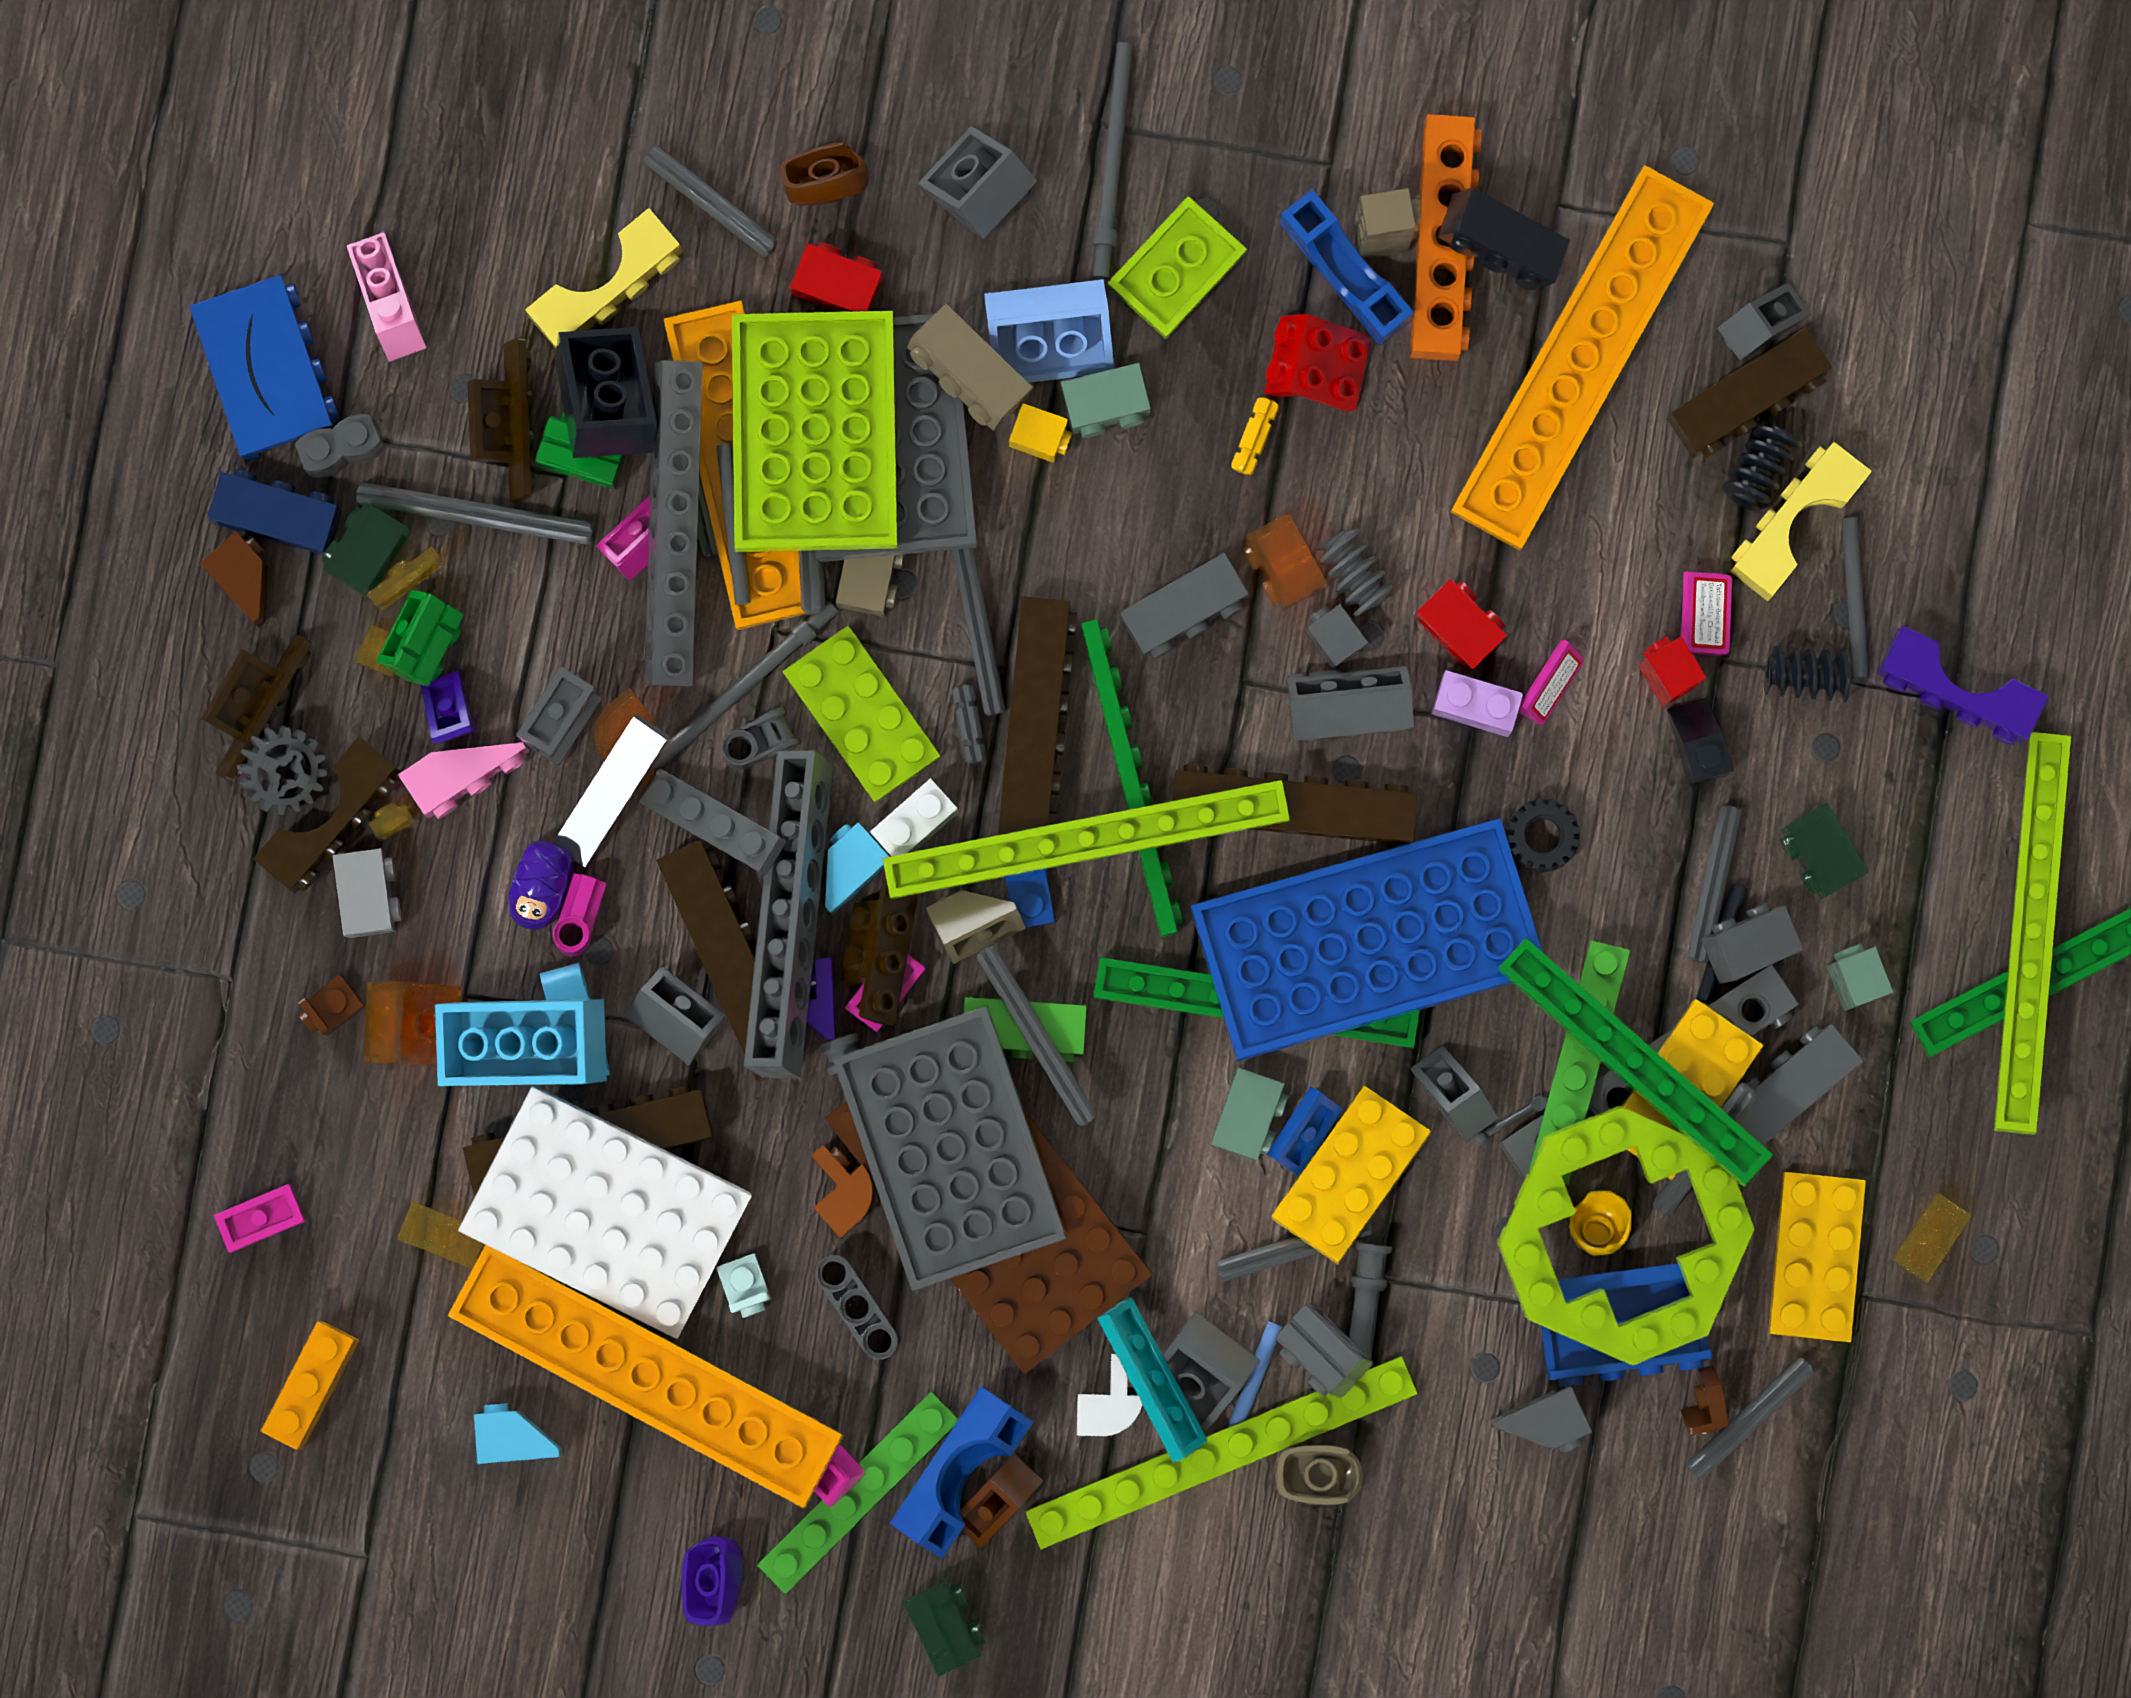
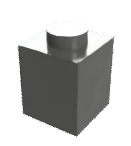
M1340 604L1332 610L1328 605H1325L1308 618L1311 625L1307 627L1305 633L1332 670L1342 666L1363 651L1368 645L1367 640Z

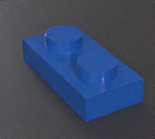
M1045 869L1005 877L1009 900L1016 905L1025 928L1055 923Z
M1310 1087L1276 1138L1269 1152H1267V1155L1293 1174L1300 1176L1343 1111V1108L1320 1091Z

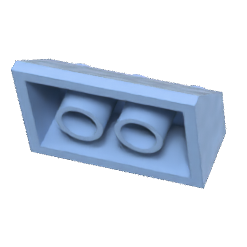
M1104 279L984 294L990 346L1028 383L1087 376L1114 369Z

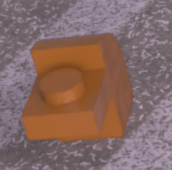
M822 1145L811 1156L837 1184V1187L813 1208L842 1239L868 1214L874 1196L873 1183L863 1164L850 1175L845 1169L851 1163L835 1146L829 1151Z

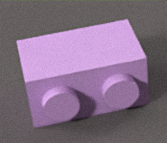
M1446 670L1442 676L1431 714L1509 737L1515 724L1523 693Z

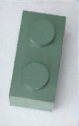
M1139 363L1061 382V392L1072 435L1081 433L1082 438L1094 437L1105 433L1106 426L1120 423L1121 428H1130L1144 423L1143 417L1150 416L1151 408Z
M1862 943L1834 954L1836 962L1826 966L1843 1011L1893 993L1876 947L1865 950Z
M1238 1067L1210 1145L1255 1162L1258 1160L1259 1154L1267 1156L1275 1133L1268 1131L1273 1115L1281 1118L1289 1096L1282 1093L1284 1083Z

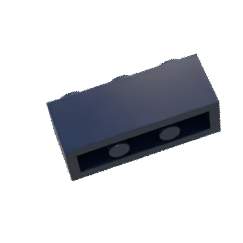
M234 469L232 475L221 472L207 516L213 524L326 557L329 556L342 513L341 509L333 504V497L311 491L309 497L294 493L295 486L277 480H272L271 486L256 482V475L239 469Z

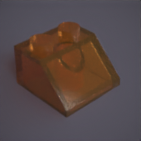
M403 981L367 982L364 1063L437 1067L435 1004L461 1002V987Z

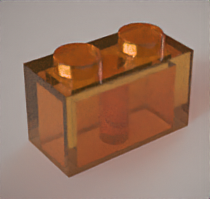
M1289 513L1246 535L1245 542L1247 547L1242 549L1251 568L1253 570L1260 568L1267 582L1263 583L1262 587L1272 605L1279 603L1282 610L1285 611L1326 588L1327 581Z

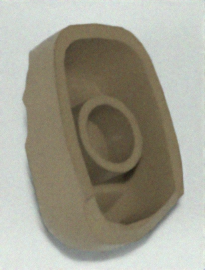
M1336 1446L1294 1447L1282 1452L1277 1459L1275 1469L1276 1489L1284 1498L1298 1502L1320 1505L1350 1502L1361 1489L1363 1470L1357 1457L1348 1449Z

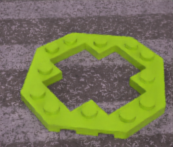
M1621 1106L1545 1135L1537 1150L1538 1155L1531 1171L1526 1175L1514 1202L1515 1207L1506 1227H1503L1497 1241L1525 1318L1631 1365L1638 1364L1707 1336L1754 1232V1226L1737 1181L1684 1134ZM1635 1147L1647 1182L1654 1183L1683 1170L1687 1171L1713 1243L1676 1257L1688 1288L1689 1296L1617 1325L1605 1290L1602 1288L1565 1302L1538 1229L1576 1214L1562 1175Z

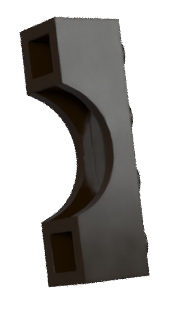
M360 736L357 737L333 765L340 783V800L332 817L324 825L308 832H291L279 828L253 858V860L293 893H296L300 888L305 891L314 883L320 874L316 870L326 857L332 860L333 855L339 854L346 844L343 837L352 827L359 829L371 816L373 811L369 807L379 796L383 799L386 798L399 782L396 776L400 770Z

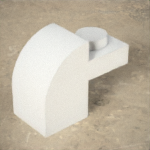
M1111 1354L1110 1395L1078 1394L1077 1436H1109L1117 1434L1129 1427L1141 1410L1142 1402L1139 1396L1127 1395V1387H1133L1116 1354Z

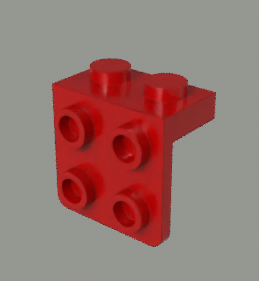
M1310 314L1281 316L1280 323L1274 334L1275 346L1271 363L1266 371L1267 382L1264 393L1277 398L1300 396L1345 412L1354 411L1357 407L1370 347L1369 336Z

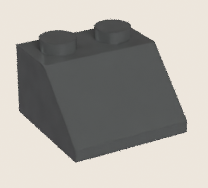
M971 126L918 182V185L960 224L984 239L991 231L998 227L1007 213L1025 198L1028 191L1037 182V179L1012 150Z
M1196 1311L1162 1354L1204 1434L1239 1392L1260 1362L1258 1358Z
M1567 1386L1556 1389L1490 1420L1492 1426L1496 1429L1547 1448H1558L1559 1452L1563 1451V1453L1585 1444L1583 1436L1592 1432L1572 1387Z

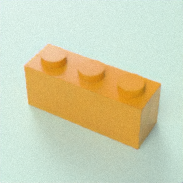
M317 1321L261 1432L296 1450L304 1449L360 1340L326 1322Z

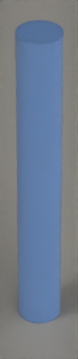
M1267 1322L1255 1353V1357L1260 1362L1244 1383L1227 1428L1248 1420L1276 1347V1336L1282 1330V1326Z

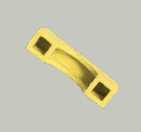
M650 208L618 233L622 245V259L618 271L607 284L589 292L570 291L556 284L525 309L529 318L555 349L557 348L558 332L588 330L596 323L600 326L607 323L617 314V305L627 297L630 300H634L649 287L647 281L658 272L664 275L680 261L678 255L682 253L680 244Z
M1835 442L1827 450L1821 446L1818 447L1805 464L1811 470L1802 482L1796 477L1791 481L1780 495L1786 502L1778 512L1770 508L1756 525V528L1761 531L1759 536L1753 543L1745 539L1731 557L1737 563L1730 572L1766 601L1770 600L1798 565L1789 547V530L1794 517L1802 510L1816 505H1830L1842 508L1872 472Z

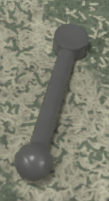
M1542 1095L1532 1098L1531 1104L1488 1129L1477 1133L1472 1137L1473 1142L1477 1145H1484L1487 1143L1488 1137L1533 1111L1540 1112L1545 1110L1548 1102L1547 1099Z

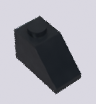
M1706 698L1666 710L1689 787L1728 776L1734 771L1723 733Z

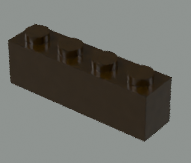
M1805 327L1672 411L1667 420L1692 459L1702 453L1706 458H1709L1726 446L1723 440L1731 434L1737 432L1739 437H1742L1760 425L1757 418L1770 410L1772 415L1775 416L1792 405L1794 402L1790 397L1802 389L1808 395L1827 382L1824 376L1830 371L1832 366Z

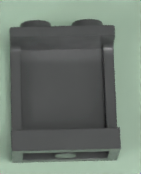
M560 666L516 735L527 747L556 765H560L601 702L600 696L594 693L596 688Z

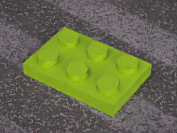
M1188 196L1107 283V287L1167 339L1247 253V248Z

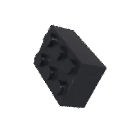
M638 327L558 332L555 365L572 457L584 458L653 453L657 421Z

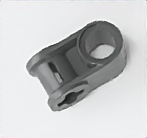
M784 707L772 710L725 736L722 741L721 750L723 760L727 766L734 770H745L767 759L777 757L778 751H791L801 744L799 738H794L784 716L787 712ZM772 726H774V727L776 728V731H777V733H778V735H779V737H780L781 740H778V739H777V736H776V734H775V732H774ZM742 740L750 745L751 753L747 758L737 760L730 756L728 748L734 741Z

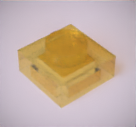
M370 625L355 662L390 678H394L395 673L376 662L390 632Z
M396 802L376 811L374 814L377 819L369 822V825L375 836L382 841L415 823L416 820L407 805L403 804L398 807Z

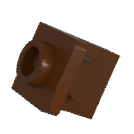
M338 974L310 997H304L298 1002L304 1010L298 1015L313 1034L319 1030L321 1034L328 1036L366 1006L343 976Z
M1713 1365L1698 1369L1700 1384L1694 1386L1697 1405L1681 1409L1683 1422L1690 1435H1707L1717 1431V1429L1729 1427L1722 1384Z

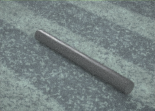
M721 444L716 447L735 605H747L751 603L746 555L745 552H735L733 446L732 444Z
M1850 517L1842 519L1852 675L1853 679L1868 678L1869 671L1858 518Z

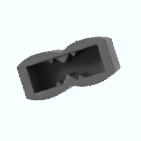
M369 414L349 416L340 421L333 429L311 431L295 443L303 467L311 478L333 476L343 470L348 463L360 464L371 461L386 449L377 424Z

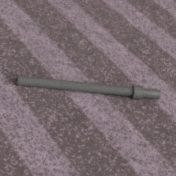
M1118 42L1116 50L1098 228L1094 229L1092 245L1096 247L1093 277L1097 279H1109L1112 249L1116 248L1118 231L1114 230L1133 50V44L1128 42Z
M828 600L825 602L823 613L811 615L805 621L801 618L790 628L791 633L669 739L652 766L656 770L662 768L802 644L806 647L817 637L815 633L839 612L835 606Z

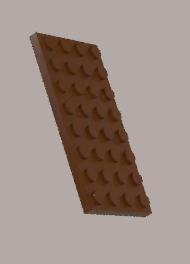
M846 1100L827 1115L825 1120L860 1165L863 1164L874 1181ZM1023 1108L1067 1238L949 1279L1025 1375L1152 1276L1153 1273Z

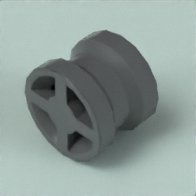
M858 1033L846 1035L820 1045L822 1054L828 1057L830 1063L827 1068L830 1076L838 1075L833 1058L859 1050L860 1038Z

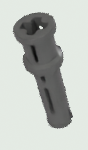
M1356 1242L1355 1248L1359 1252L1356 1275L1351 1276L1350 1281L1352 1287L1356 1289L1349 1338L1371 1359L1380 1291H1384V1288L1387 1287V1281L1384 1279L1387 1254L1391 1253L1392 1247Z

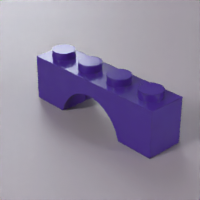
M1901 626L1896 631L1876 674L1884 677L1883 683L1888 687L1900 692H1905L1906 689L1920 694L1919 700L1925 705L1937 710H1941L1943 706L1957 712L1956 719L1975 728H1978L1979 724L1994 730L1992 734L1994 738L2009 745H2014L2016 741L2023 743L2029 739L2049 697L2013 678L1999 689L1989 693H1971L1962 690L1947 678L1941 667L1939 643L1905 626Z

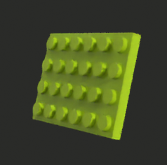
M893 311L732 314L735 552L897 549Z

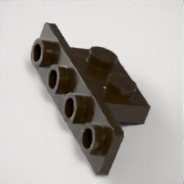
M518 337L504 344L505 380L473 379L467 382L470 461L508 463L510 502H519L531 497L536 481L535 471L531 468L530 452L534 445V434L532 429L529 428L532 392L527 386V372L531 365V355L529 350L526 349V339Z
M295 634L276 668L243 649L240 650L201 718L235 738L215 774L230 782L234 780L235 776L239 777L243 774V772L237 769V765L247 763L248 758L241 753V750H251L253 744L250 738L252 736L260 740L264 738V729L270 727L271 722L268 719L274 708L284 703L291 689L288 684L296 671H301L310 658L311 651L308 650L312 644L310 640Z
M885 869L879 900L854 903L853 912L849 920L850 931L847 948L842 959L841 981L852 985L864 984L859 1016L889 1027L894 1026L896 1023L918 894L890 899Z

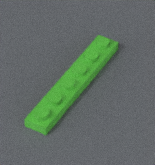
M1591 940L1579 985L1614 1015L1630 957V950ZM1567 1031L1529 1173L1538 1155L1537 1150L1545 1135L1587 1118L1601 1066V1061ZM1572 1172L1562 1175L1564 1184L1569 1185Z
M930 1392L859 1463L866 1472L861 1480L834 1506L829 1507L822 1500L757 1566L786 1594L956 1425L959 1419Z

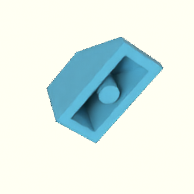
M859 823L852 828L848 824L844 825L830 838L834 845L828 849L825 907L832 916L884 869L882 858L889 857Z
M508 1403L483 1405L484 1414H474L477 1464L563 1456L561 1446L520 1411H509Z

